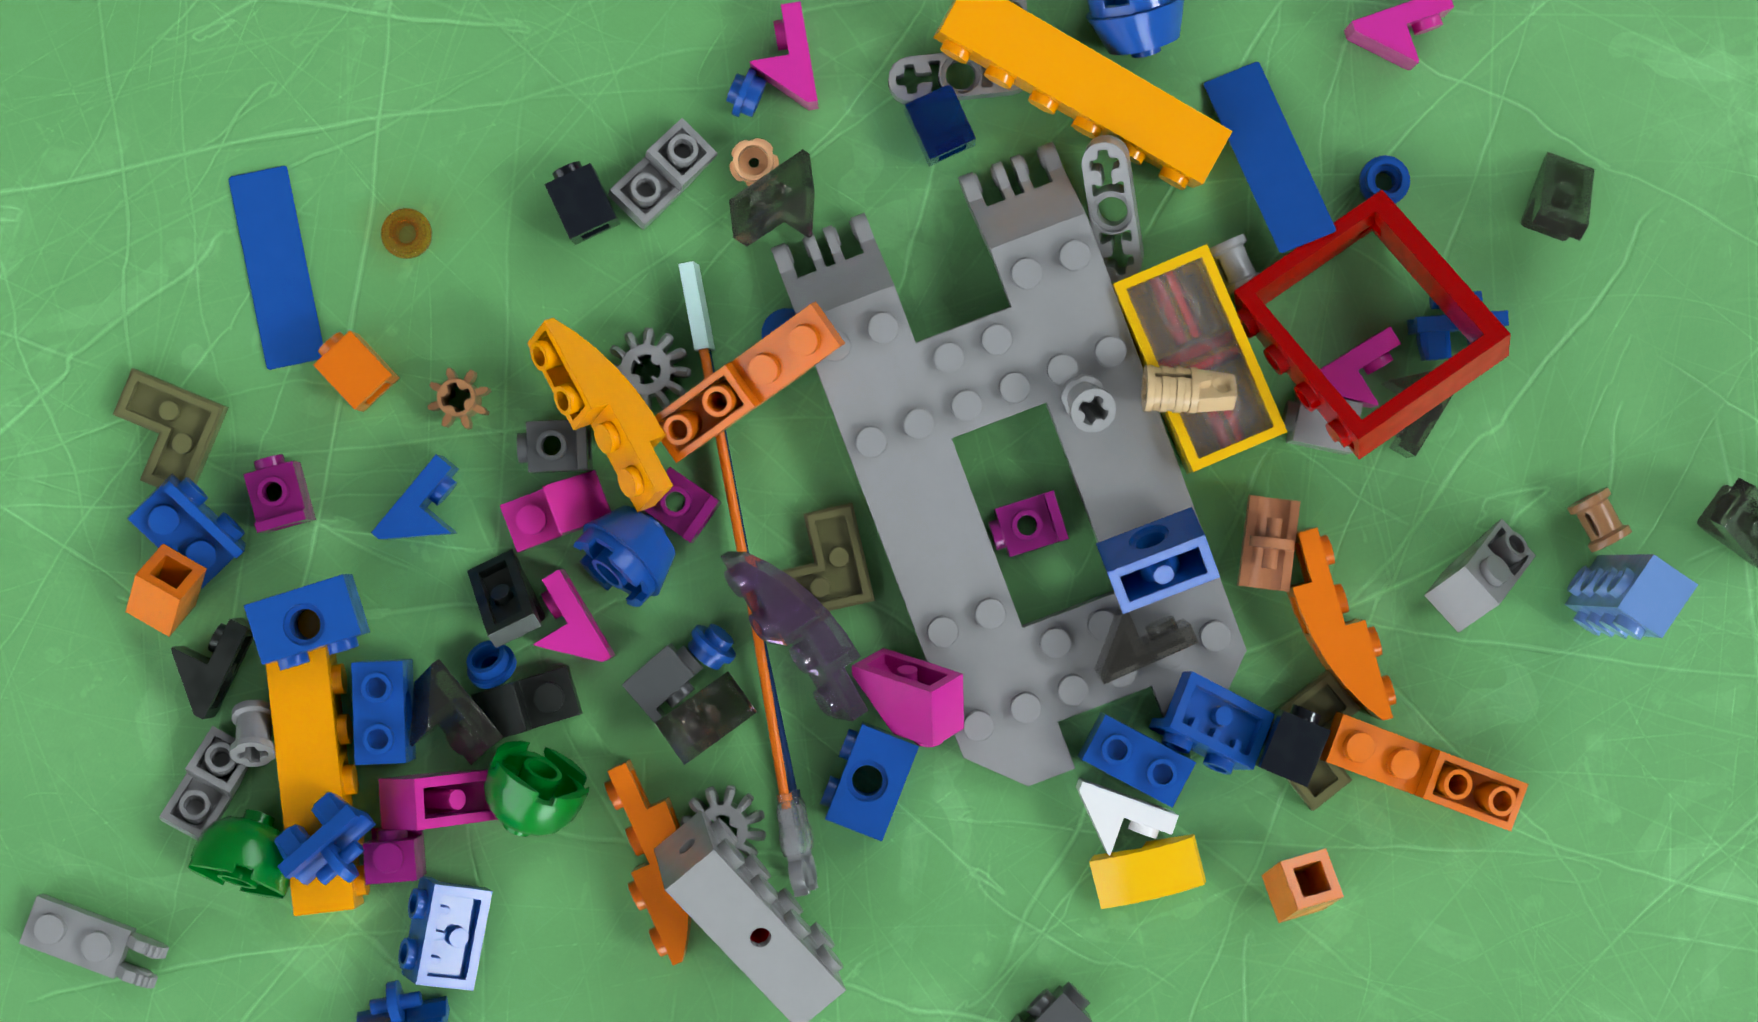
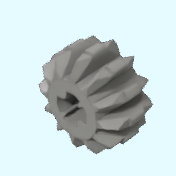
M652 328L644 329L643 344L640 345L632 332H627L624 334V337L631 348L627 353L615 345H612L610 348V353L622 360L621 365H614L633 385L650 410H652L653 397L657 398L662 409L670 405L669 399L664 394L668 389L680 397L686 393L683 387L673 381L674 377H690L691 370L687 367H674L673 364L683 360L687 356V352L684 348H678L666 354L674 340L673 336L669 333L663 335L657 346H654L655 333ZM646 358H651L652 364L661 368L658 378L651 376L654 381L651 384H644L643 378L635 374L636 366L639 364L643 367L642 360Z
M728 785L724 793V801H719L716 789L711 786L705 790L709 807L696 797L690 800L689 806L693 811L698 813L702 810L714 822L720 818V815L730 817L729 825L737 828L736 837L738 843L735 847L747 857L751 853L757 856V849L746 838L756 841L765 840L766 831L750 827V824L764 819L765 814L763 810H756L749 814L745 812V809L751 805L754 799L753 795L747 793L738 805L733 802L736 787ZM683 816L680 824L683 825L693 816Z

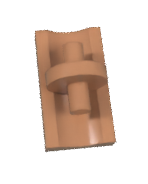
M1248 495L1237 586L1290 592L1301 501Z

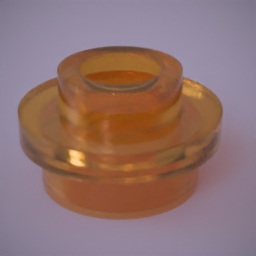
M410 208L398 209L392 212L382 225V242L385 248L394 256L402 259H413L422 255L429 248L432 241V227L428 219L419 211ZM408 225L414 226L416 230L415 239L410 243H402L399 238L400 230Z

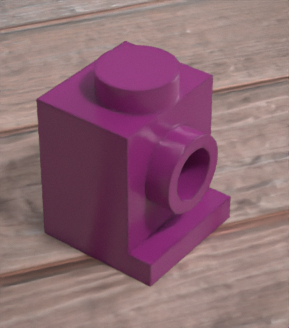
M283 454L269 456L254 461L256 471L243 474L256 520L254 524L257 533H271L316 520L301 462H285ZM277 482L282 488V495L280 499L273 502L268 497L267 488L271 483Z
M669 467L666 473L673 487L655 506L644 511L688 542L694 543L722 502L672 467ZM673 492H680L685 497V506L677 512L671 511L667 506V498Z
M1054 490L994 509L996 519L988 522L996 550L1006 548L1008 557L1069 539ZM1022 516H1031L1036 521V530L1031 535H1023L1017 528L1018 520Z
M381 827L371 829L372 839L363 843L366 885L417 881L427 874L423 830L381 829Z

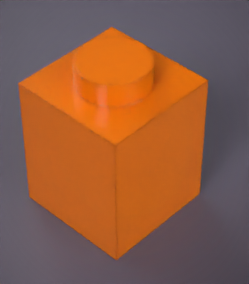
M351 330L345 335L338 332L330 337L318 350L322 357L313 364L352 408L361 412L367 410L400 379L361 335Z
M162 544L136 573L125 612L170 637L196 606L207 568Z
M1326 848L1280 861L1261 875L1278 923L1322 911L1344 897Z

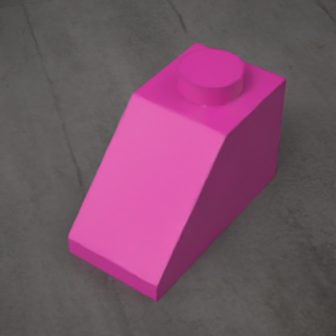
M882 648L852 665V676L893 734L913 740L916 745L922 747H935L964 729L963 673L886 648Z
M488 769L421 773L379 778L381 829L418 831L498 820L485 799L484 785Z

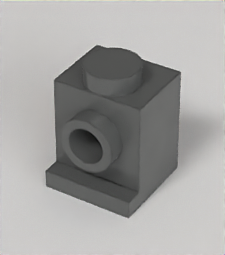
M568 420L527 421L526 433H517V456L519 463H528L529 473L593 471L591 425L573 431ZM550 436L558 437L561 442V449L555 455H548L543 448L544 441Z
M670 643L627 679L622 686L652 721L656 723L666 715L660 706L666 701L673 708L690 694L695 688L689 681L704 667L685 645L677 650Z
M1068 981L1063 988L1059 985L1053 993L1048 989L1043 990L1027 1007L1026 1011L1030 1016L1025 1021L1017 1014L1011 1022H1092L1089 1013L1085 1010L1090 1002Z

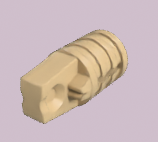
M1145 365L1141 386V404L1144 412L1172 411V413L1187 412L1195 414L1197 412L1234 410L1237 398L1234 374L1198 369V367L1183 368L1175 366L1172 368L1168 366L1154 367V365Z

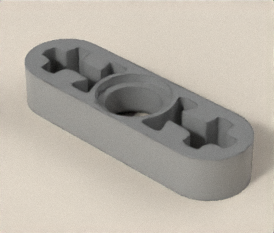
M1101 135L1089 142L1082 157L1081 165L1091 228L1110 280L1118 282L1140 271L1144 249L1129 150L1121 139L1112 135ZM1100 150H1107L1110 158H1118V161L1114 162L1111 171L1112 184L1104 186V168L1100 163H1093L1098 158ZM1122 181V182L1124 183V185L1116 184V183ZM1108 197L1119 198L1127 207V215L1119 221H1109L1101 215L1099 203ZM1123 232L1121 238L1122 251L1125 255L1133 256L1128 258L1125 267H1118L1117 260L1108 259V257L1112 256L1114 250V235Z

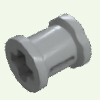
M1245 234L1238 235L1209 248L1229 296L1233 295L1237 288L1260 273L1255 271L1244 244L1247 241Z
M1080 374L1076 378L1069 379L1062 387L1060 399L1064 404L1065 411L1070 415L1076 427L1084 432L1095 433L1104 430L1112 423L1116 414V404L1111 394L1103 389L1099 379L1092 375ZM1094 397L1096 398L1094 405L1085 404L1082 409L1079 407L1082 401L1091 403Z
M246 700L236 704L232 709V721L236 725V740L230 745V758L234 762L247 767L267 765L276 758L275 744L271 741L272 717L270 703L262 700Z

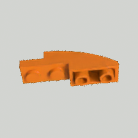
M815 301L805 307L733 361L722 366L655 415V418L666 434L661 442L676 463L729 428L846 344L818 303Z
M1318 527L1297 531L1295 551L1304 582L1290 585V592H1287L1306 640L1320 663L1326 670L1330 671L1355 703L1376 719L1384 721L1393 718L1390 706L1396 704V695L1389 676H1381L1376 657L1382 655V646L1375 627L1367 628L1366 621L1363 619L1344 621L1342 614L1349 612V606L1341 583L1334 585L1328 565L1335 564V557L1328 536H1320Z
M1336 711L1329 729L1331 732L1319 758L1320 760L1512 831L1529 784Z
M629 759L607 771L611 780L605 782L604 785L614 808L619 810L624 807L632 826L626 828L625 831L633 851L637 856L645 854L648 860L632 870L631 874L634 881L628 883L629 891L639 911L647 908L655 927L649 929V934L660 957L668 954L674 966L682 962L686 955L691 930V917L665 891L654 848L680 828V823L670 797L650 804L633 764Z

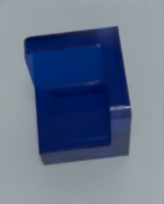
M946 85L905 104V115L929 167L975 146L976 137L951 85Z

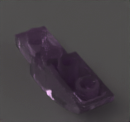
M728 551L720 557L728 569L724 572V576L729 587L738 597L745 599L752 612L749 615L752 628L764 641L768 640L769 643L786 646L789 644L793 645L789 648L790 655L797 667L803 673H808L817 688L813 695L821 710L828 716L847 721H854L866 713L868 709L845 669L847 665L861 656L831 613L806 588L769 562L747 552Z

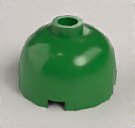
M510 741L497 747L489 765L484 785L485 799L489 808L503 824L504 828L514 835L527 837L529 835L539 836L558 832L574 820L588 795L589 787L584 788L587 780L585 772L571 759L556 750L545 747L544 756L538 753L527 751L530 742Z
M247 809L243 817L227 816L214 821L201 833L193 848L188 869L212 882L224 886L226 881L241 886L239 891L274 899H283L290 886V879L285 878L277 867L284 859L274 840L282 832L272 827L275 818L265 813Z

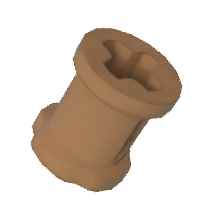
M1608 487L1602 488L1567 507L1570 515H1577L1588 535L1590 543L1587 546L1592 553L1619 541L1632 532L1629 525L1621 523L1608 499L1611 492Z

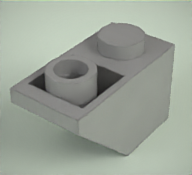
M1501 519L1450 564L1424 596L1459 633L1503 601L1536 555L1530 550L1524 538L1513 531Z

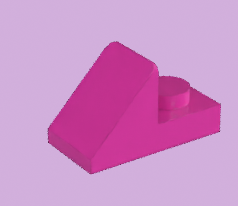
M1412 0L1353 20L1344 29V34L1348 41L1403 69L1412 70L1419 63V59L1409 29L1412 28L1416 36L1441 27L1443 25L1441 18L1445 17L1454 8L1452 0Z
M801 2L780 4L783 19L773 21L778 51L788 49L789 54L753 60L749 62L750 67L757 70L759 77L766 79L769 84L807 110L819 109Z
M1390 326L1320 368V370L1345 400L1363 403L1362 407L1366 408L1376 407L1379 404L1358 370L1363 368L1366 374L1369 375L1394 360L1389 351L1400 345L1401 342Z
M596 470L542 486L543 489L500 505L517 552L528 550L583 529L585 524L611 512Z
M559 569L542 579L547 590L541 593V596L547 608L555 619L563 616L568 624L533 645L600 662L614 657V651L566 570Z

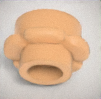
M760 138L750 141L743 140L736 144L731 152L733 161L729 164L732 176L739 182H746V185L751 188L766 185L768 178L774 177L779 168V159L777 155L773 154L772 145ZM752 158L758 159L759 164L757 167L749 165V161Z

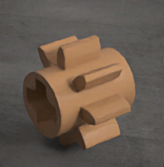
M447 368V381L442 385L430 382L429 386L437 391V401L431 402L427 407L432 411L442 410L446 413L442 419V426L449 428L453 425L455 418H459L465 429L470 430L473 427L471 417L477 413L489 415L490 412L481 405L482 397L492 392L491 388H477L473 385L477 379V372L473 370L468 371L464 380L458 378L454 369ZM456 387L471 395V398L464 401L465 410L463 411L449 405V400L456 395L454 389Z

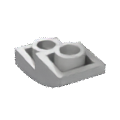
M681 118L646 151L645 157L609 189L608 196L644 230L701 174L717 156V152Z
M214 726L211 727L185 768V777L159 816L162 822L198 840L201 833L212 822L221 819L249 767L236 763L230 758V745L236 738Z

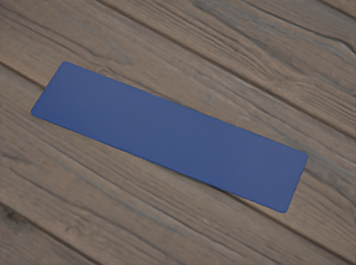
M1251 63L1205 82L1204 87L1221 125L1232 130L1228 140L1278 251L1285 253L1336 231L1335 225L1260 63Z
M280 166L231 176L229 178V185L266 367L272 370L318 360L322 357L318 350L323 345L288 169L286 166Z

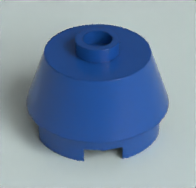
M1087 0L1090 12L1087 13L1086 18L1111 55L1131 54L1132 58L1151 56L1160 52L1162 46L1180 37L1184 0Z
M626 505L583 526V534L573 544V547L580 551L582 549L585 551L586 555L580 560V563L592 578L607 591L614 586L628 593L629 596L626 598L627 604L633 607H640L650 596L659 595L676 555L674 546L666 536V532L660 523L653 517L641 512L637 513L635 508Z

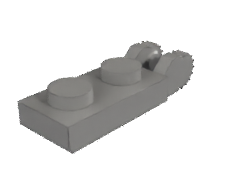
M40 894L36 897L19 944L110 978L118 977L122 981L150 989L155 987L158 976L148 969L124 962L130 948L153 959H165L169 950L168 945L136 933L137 928L46 894Z

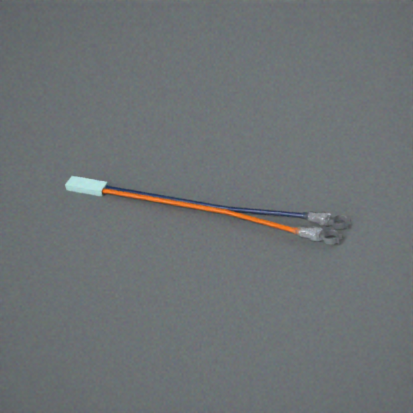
M694 261L678 264L694 350L699 352L704 379H706L715 372L712 359V351L715 350L700 266ZM724 430L715 438L752 629L779 795H776L778 801L776 813L779 824V841L783 856L787 857L788 873L794 897L808 895L811 890L818 888L816 866L811 853V849L814 848L815 838L812 825L809 822L806 803L801 797L800 789H797L762 624L727 433Z

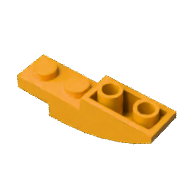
M555 318L544 320L527 344L530 348L534 365L543 372L554 393V401L558 410L567 417L573 431L591 425L597 446L603 453H606L618 476L621 491L630 498L637 513L655 506L673 487L654 451V448L666 434L633 385L597 348Z

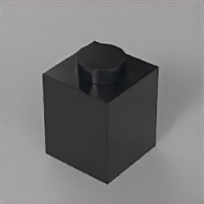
M580 161L572 162L552 173L554 180L546 183L545 186L570 240L575 245L620 225V221L601 180L591 163L582 166Z
M1293 704L1289 713L1276 708L1275 716L1255 765L1308 787L1331 730L1318 725L1321 715Z

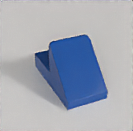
M436 454L371 533L376 538L383 540L457 534L453 528L427 507L431 502L438 506L448 497L457 484L452 477L459 468L444 456Z

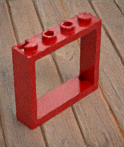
M1380 190L1334 222L1336 228L1334 233L1297 247L1234 291L1236 312L1248 338L1257 337L1265 347L1263 353L1270 366L1279 375L1285 372L1296 384L1294 387L1295 393L1305 408L1310 412L1317 409L1328 422L1325 427L1334 442L1339 441L1344 448L1348 446L1359 460L1508 357L1511 333L1383 190ZM1373 231L1471 344L1361 419L1265 304Z

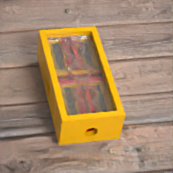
M1207 244L1112 284L1143 370L1145 365H1154V367L1168 366L1172 368L1175 366L1183 368L1198 367V369L1235 375L1237 398L1234 410L1197 412L1195 414L1187 412L1172 413V411L1160 412L1186 474L1200 470L1288 432Z

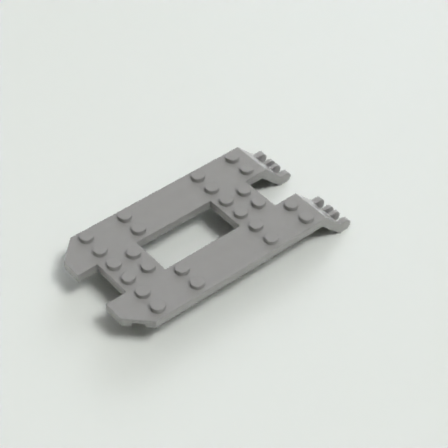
M1053 142L1039 146L1038 150H1036L1040 164L1045 169L1050 183L1035 189L1028 176L1029 170L1024 157L1020 156V154L1010 157L1014 174L1022 192L1019 195L1015 196L1002 162L991 165V176L996 187L999 188L1003 201L987 206L981 194L983 192L976 173L971 172L958 177L967 205L991 255L1010 307L915 342L896 288L865 213L851 217V221H849L856 240L858 239L863 253L845 260L840 246L842 244L836 228L832 227V225L822 228L835 262L831 266L826 267L813 232L804 235L802 241L808 257L812 258L816 271L802 277H797L793 266L795 262L788 244L782 243L771 248L795 314L816 301L846 343L816 364L815 367L925 658L929 663L963 673L964 729L954 734L962 756L1026 786L1075 769L1058 721L1148 687L1152 688L1162 718H1164L1182 672L1193 671L1229 690L1247 651L1220 578L1125 614L1122 613L1113 590L1021 625L952 438L1046 403L1097 543L1190 507L1193 508L1196 514L1160 413L1158 411L1144 412L1142 410L1141 386L1143 367L1088 217L1062 166ZM1080 374L1092 375L1099 379L1103 389L1111 394L1116 404V414L1114 420L1107 428L1099 432L1090 433L1076 427L1070 415L1065 411L1064 404L1060 399L1062 387L1069 379L1076 378ZM1094 397L1091 403L1082 401L1079 407L1082 409L1085 404L1094 405L1096 398Z

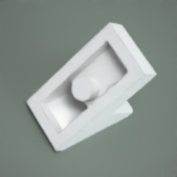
M1082 778L1078 779L1076 789L1104 850L1109 856L1113 850L1124 818L1131 820L1128 829L1157 839L1159 830L1171 835L1173 834L1179 817L1174 811Z

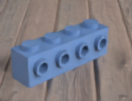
M1654 554L1598 555L1590 568L1583 566L1571 580L1567 591L1572 594L1565 605L1577 613L1573 620L1594 635L1599 636L1603 633L1613 637L1616 634L1624 639L1630 635L1637 640H1641L1643 636L1662 638L1698 584Z

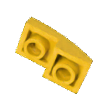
M1195 834L1146 841L1142 848L1111 852L1110 856L1107 853L1097 854L1089 861L1101 909L1153 900L1187 891L1206 883Z

